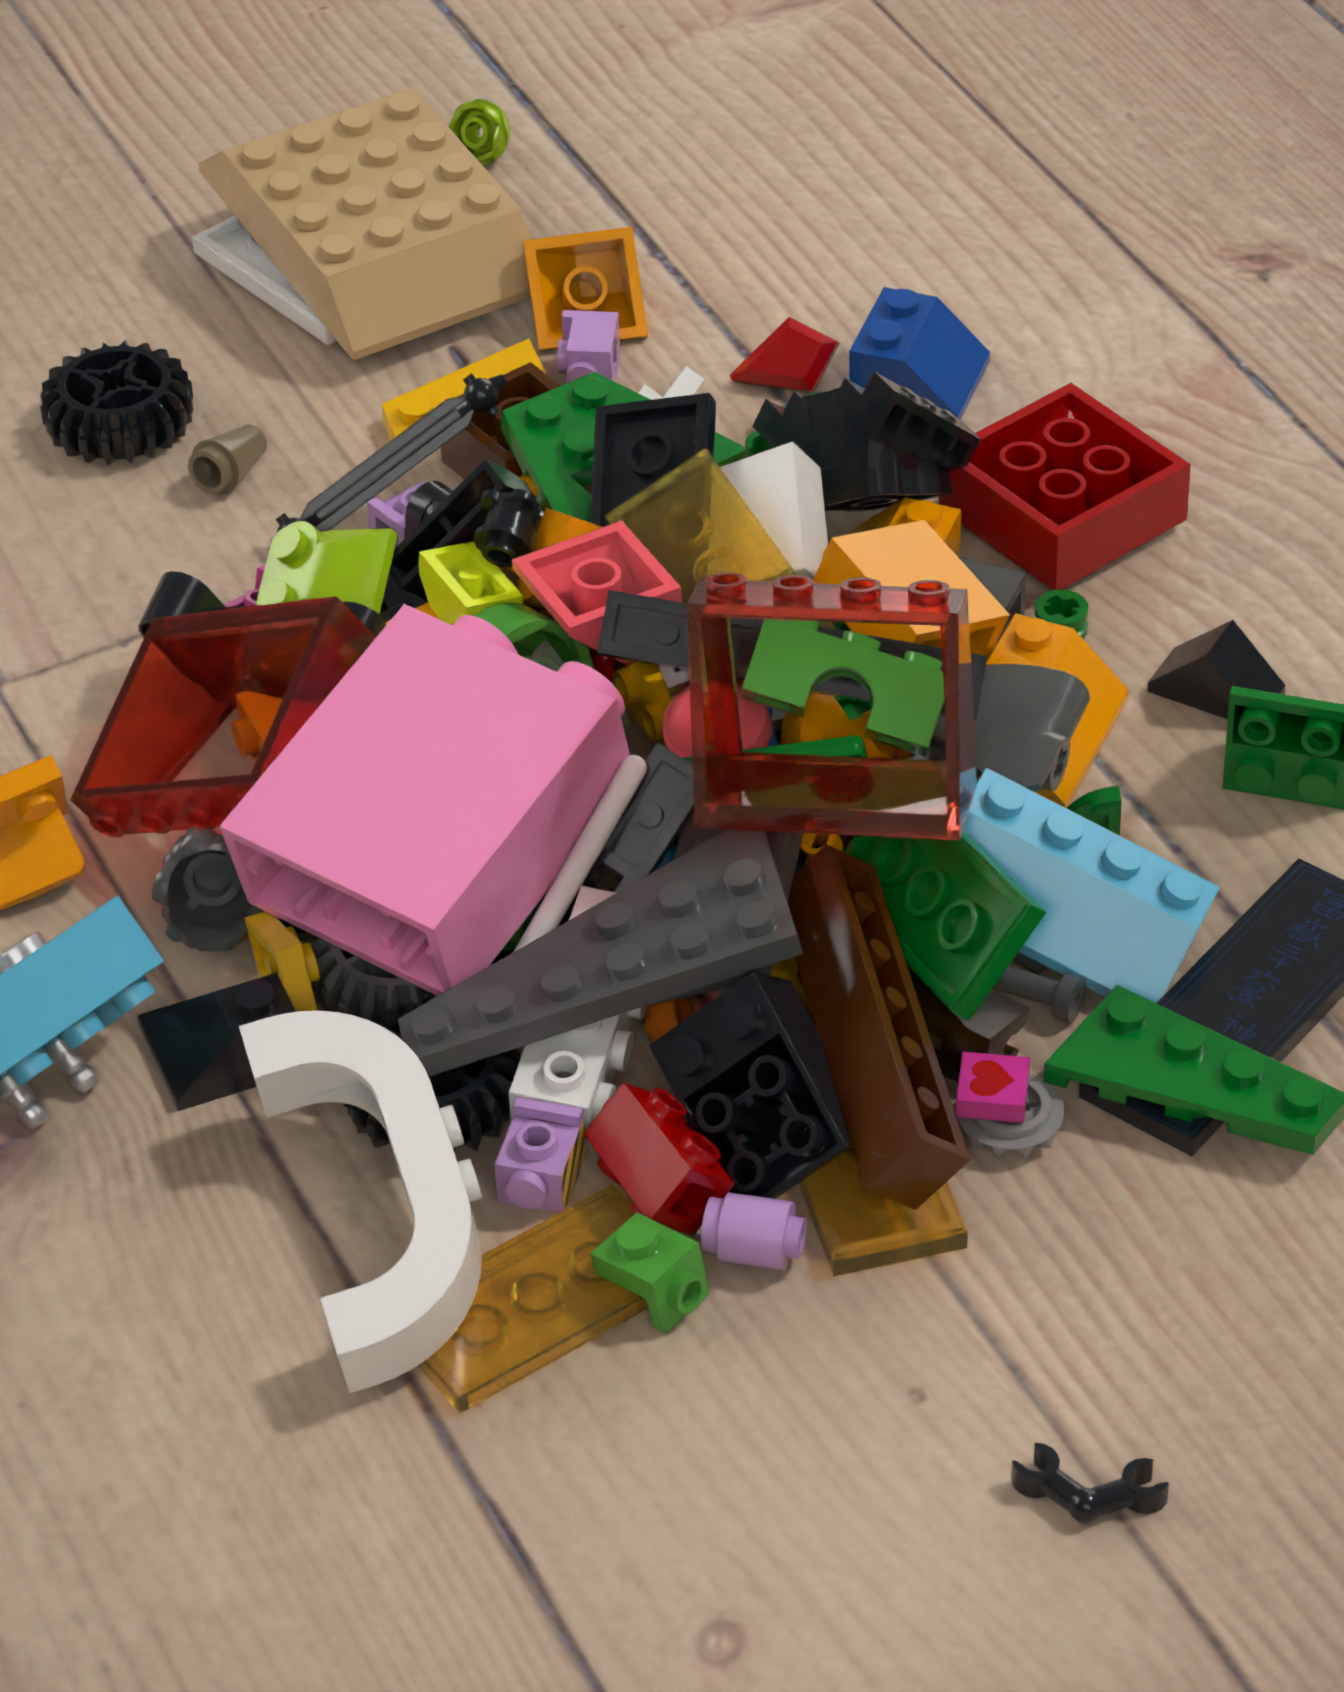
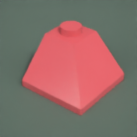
M623 521L512 559L515 573L570 638L597 651L609 590L682 603L681 586ZM614 658L628 666L637 663L634 661Z

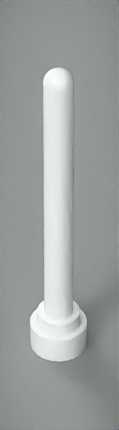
M630 755L622 761L513 952L559 926L646 774L647 764L642 757Z

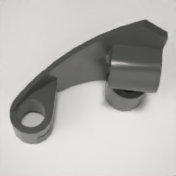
M1022 664L986 665L976 721L940 715L930 745L937 743L963 760L980 777L985 769L988 768L1033 792L1039 791L1041 788L1055 791L1061 783L1068 763L1070 740L1089 704V691L1081 680L1064 671Z

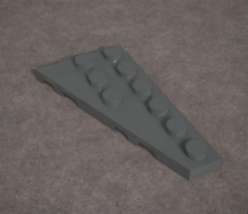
M759 812L398 1019L402 1041L417 1055L428 1077L804 954Z

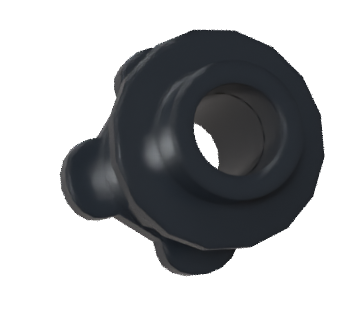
M519 488L514 489L513 492H497L495 490H485L483 492L480 505L489 510L485 525L476 529L473 541L488 562L500 567H512V559L533 552L534 547L531 543V538L534 530L538 531L544 512L535 503L536 497L531 492Z

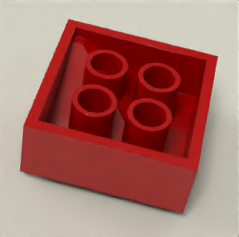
M1069 383L976 432L975 434L981 441L967 467L949 471L952 494L939 497V505L961 509L962 525L1050 589L1061 590L1186 521L1191 464L1073 383Z

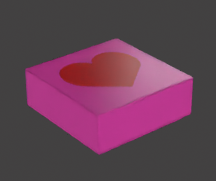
M963 1052L956 1098V1117L1024 1123L1030 1077V1057Z

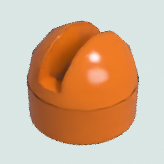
M690 998L674 999L647 1006L644 1015L646 1020L644 1030L652 1042L696 1013Z

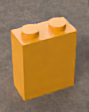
M925 520L831 538L823 552V559L811 584L822 598L832 606V609L852 632L985 655L987 660L992 654L1010 616Z

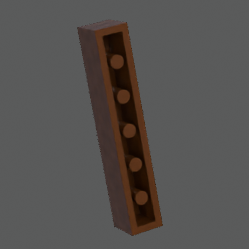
M826 844L794 875L788 898V906L804 953L795 957L798 967L797 975L806 993L813 1017L812 1021L822 1039L844 1122L858 1165L857 1174L864 1189L880 1199L887 1198L916 1210L970 1161V1157L875 867Z

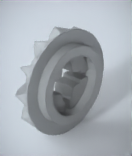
M1030 1074L1024 1123L1009 1124L1008 1121L956 1118L961 1133L969 1136L973 1150L991 1147L998 1160L1007 1150H1016L1027 1159L1035 1146L1051 1148L1055 1133L1063 1130L1064 1103L1058 1091L1051 1084L1044 1083L1042 1078Z

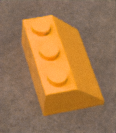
M1015 613L987 660L986 665L1022 664L1064 671L1081 680L1089 691V704L1070 740L1068 763L1061 783L1055 791L1042 788L1039 791H1035V793L1067 808L1128 701L1129 689L1074 628ZM950 752V753H951L959 762H961L976 778L980 779V776H979L973 769H971V768H970L963 760H961L959 757H957V756L954 755L952 752Z

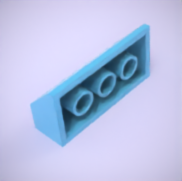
M988 768L983 772L955 821L972 840L1047 912L1019 953L1062 975L1070 973L1085 978L1086 987L1104 997L1118 985L1157 1003L1165 995L1220 889L1219 886Z

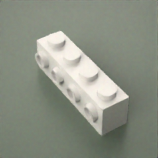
M581 886L569 920L611 897L616 892ZM647 1005L525 1045L509 1090L510 1122L514 1116L513 1105L517 1097L583 1108L586 1130L599 1114L605 1102L616 1092V1085L611 1084L615 1070L625 1072L631 1057L633 1032H630L629 1028L632 1019L642 1020ZM585 1138V1140H586V1148H590V1145H591V1144H590L589 1141Z

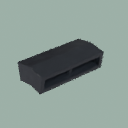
M484 459L394 549L389 574L401 590L415 594L428 602L419 575V552L472 542L476 529L485 525L489 510L480 505L483 492L485 490L513 492L514 489L519 488L533 494L527 482L503 466ZM536 498L535 503H536L537 506L539 507V506H540V503L538 502V500H537V498Z

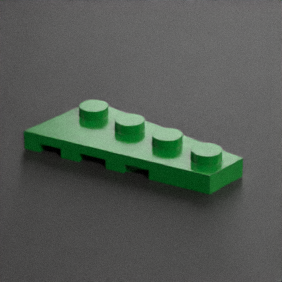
M1118 985L1109 992L1044 1063V1083L1067 1088L1070 1080L1098 1087V1097L1126 1105L1129 1096L1165 1105L1166 1116L1192 1122L1193 1118L1202 1117L1217 1119L1226 1122L1227 1132L1311 1155L1316 1153L1344 1119V1092Z

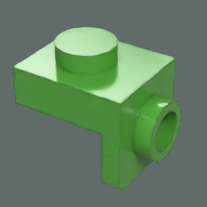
M638 1212L590 1253L595 1274L646 1299L652 1326L664 1333L669 1332L686 1315L696 1310L709 1294V1285L699 1242Z

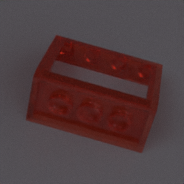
M724 572L710 575L706 579H699L687 602L694 828L960 840L977 787L967 589L949 588L947 583L938 580H920L911 583L908 587L881 586L880 581L867 577L850 578L844 580L841 584L814 583L812 578L803 575H786L776 578L773 582L747 581V578L742 574ZM730 618L940 626L946 714V761L743 752Z
M337 596L153 618L70 801L90 818L89 822L95 830L110 837L152 832L166 834L170 831L188 830L191 827L209 828L212 830L219 827L376 637ZM252 691L283 698L251 774L173 781L233 710L237 709L236 694Z

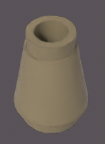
M247 424L241 428L199 442L194 447L188 461L191 479L201 490L207 493L215 494L232 491L260 456L265 453L267 449L265 435L256 426Z

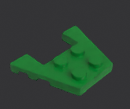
M593 372L502 410L500 429L524 476L531 477L537 489V500L543 512L545 508H549L590 522L591 494L583 487L592 483L596 407L651 399L597 372ZM715 432L713 469L746 458L747 449L741 444Z

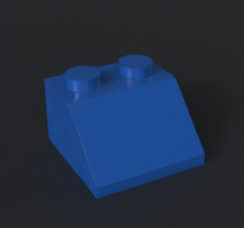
M883 287L849 350V380L865 389L875 371L894 383L909 388L919 397L927 398L942 410L950 411L961 420L990 362V351L938 297L916 293L910 289Z

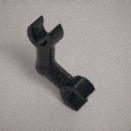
M1035 1443L1034 1465L1041 1471H1031L1021 1463L1012 1460L1011 1481L1013 1487L1020 1494L1032 1498L1047 1496L1069 1511L1071 1516L1081 1523H1090L1100 1516L1127 1507L1137 1513H1155L1163 1509L1168 1501V1482L1159 1483L1152 1487L1139 1486L1152 1480L1154 1459H1135L1124 1467L1122 1478L1093 1488H1085L1059 1469L1060 1459L1058 1453L1046 1444Z

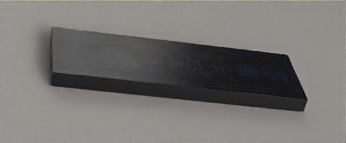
M1298 858L1176 982L1157 1004L1282 1062L1344 996V880ZM1083 1083L1079 1084V1098L1190 1156H1193L1224 1123V1121L1209 1117L1193 1118L1192 1122L1165 1115V1105L1129 1096L1125 1105L1099 1098L1098 1087Z

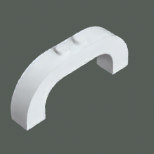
M298 1011L241 1025L239 1029L267 1118L311 1104L339 1102L357 1106L367 1111L381 1123L387 1133L414 1216V1232L409 1247L401 1259L380 1277L360 1286L321 1297L320 1300L349 1394L394 1379L427 1360L455 1333L473 1303L481 1276V1244L470 1202L482 1199V1194L471 1159L457 1162L453 1151L454 1147L464 1145L453 1105L439 1108L431 1081L417 1055L398 1036L367 1019L331 1011Z

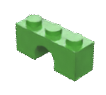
M783 611L780 619L768 615L765 616L742 686V698L804 718L810 697L820 684L833 678L851 679L859 683L867 691L872 703V711L866 726L865 738L924 757L927 756L952 674L940 671L943 664L940 660L914 651H906L904 658L879 651L881 643L878 640L856 632L844 631L842 639L817 631L819 626L817 621L797 613Z

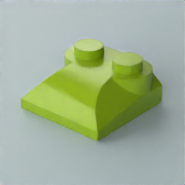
M305 521L291 523L281 529L271 542L256 605L347 601L365 605L380 614L398 534L391 528L320 532L313 525Z

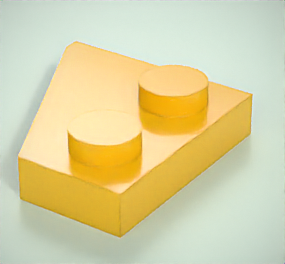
M266 911L244 917L259 978L277 973L296 1012L318 1011L311 983L318 981L320 975L310 944L308 942L301 944L292 926L285 927L274 915Z

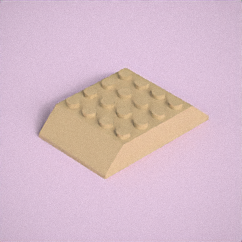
M414 87L307 123L298 124L295 127L259 139L250 140L247 143L223 150L199 163V172L353 361L530 298L522 242L523 240H530L531 237L521 209Z

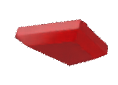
M788 317L730 374V378L735 383L814 393L840 343Z

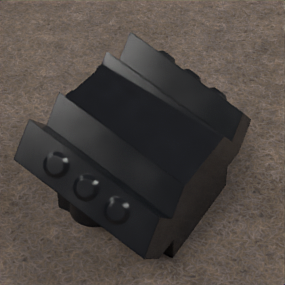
M875 371L865 389L844 378L841 386L831 391L811 396H803L793 391L785 409L765 399L752 426L774 448L794 442L821 468L825 511H875L886 509L904 497L927 500L952 494L949 471L967 467L981 441L962 420L955 417L950 411L942 410L927 398L919 397L909 388L902 387Z

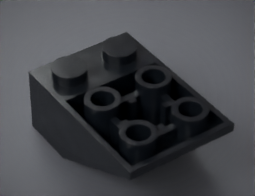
M752 972L649 1045L675 1097L686 1108L687 1114L685 1116L692 1130L706 1137L719 1150L721 1157L718 1163L735 1183L729 1191L730 1193L776 1199L851 1148L821 1036L791 980Z

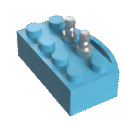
M118 895L48 943L40 932H34L0 953V1101L5 1098L10 1107L18 1111V1118L23 1125L30 1130L46 1121L48 1116L42 1103L35 1100V1093L27 1082L50 1065L57 1063L62 1072L69 1075V1081L77 1091L84 1094L99 1083L97 1073L91 1065L86 1064V1057L78 1046L156 992L145 975L164 962V960Z

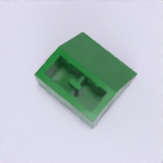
M1232 686L1229 694L1222 789L1344 809V704Z

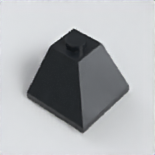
M273 973L137 1015L140 1029L178 1111L257 1087L239 1026L284 1013L296 1012L278 974Z

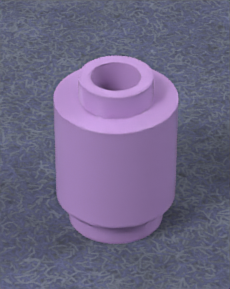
M730 1192L726 1194L724 1199L710 1197L707 1201L702 1221L701 1250L705 1253L717 1254L719 1262L785 1271L790 1258L801 1259L807 1234L806 1217L796 1216V1204L793 1201Z

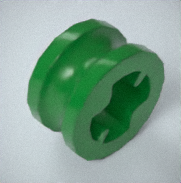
M1053 590L1042 594L1036 600V618L1074 628L1083 639L1085 638L1088 621L1086 620L1088 617V603L1083 596L1070 590Z

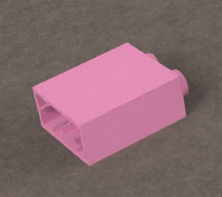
M404 604L219 826L248 903L439 996L490 966L549 890L622 761L627 756H630L621 716L625 711V703L621 694L606 677L585 664L572 661L566 662L556 672L518 655L514 645L499 629L479 617L462 615L451 625Z

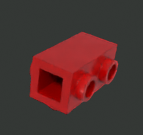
M623 1082L614 1095L605 1102L601 1111L583 1135L600 1156L597 1160V1165L601 1171L611 1180L622 1185L633 1199L630 1208L634 1214L638 1212L668 1228L694 1236L702 1226L708 1199L710 1197L724 1198L735 1183L718 1163L721 1154L717 1147L706 1137L693 1131L683 1117L687 1114L686 1108L676 1097L658 1087H655L650 1092Z

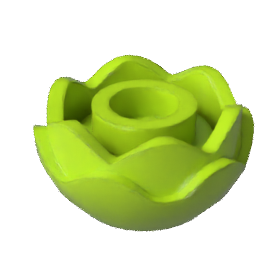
M475 99L465 102L456 108L454 116L449 122V128L481 165L489 164L499 159L509 144L511 134L509 121L502 109L491 101ZM481 127L483 130V136H481L479 132Z

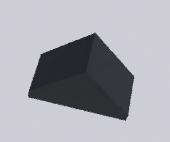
M1231 620L1174 647L1149 680L1147 692L1228 719L1229 694L1232 686L1285 695L1286 685L1236 622Z

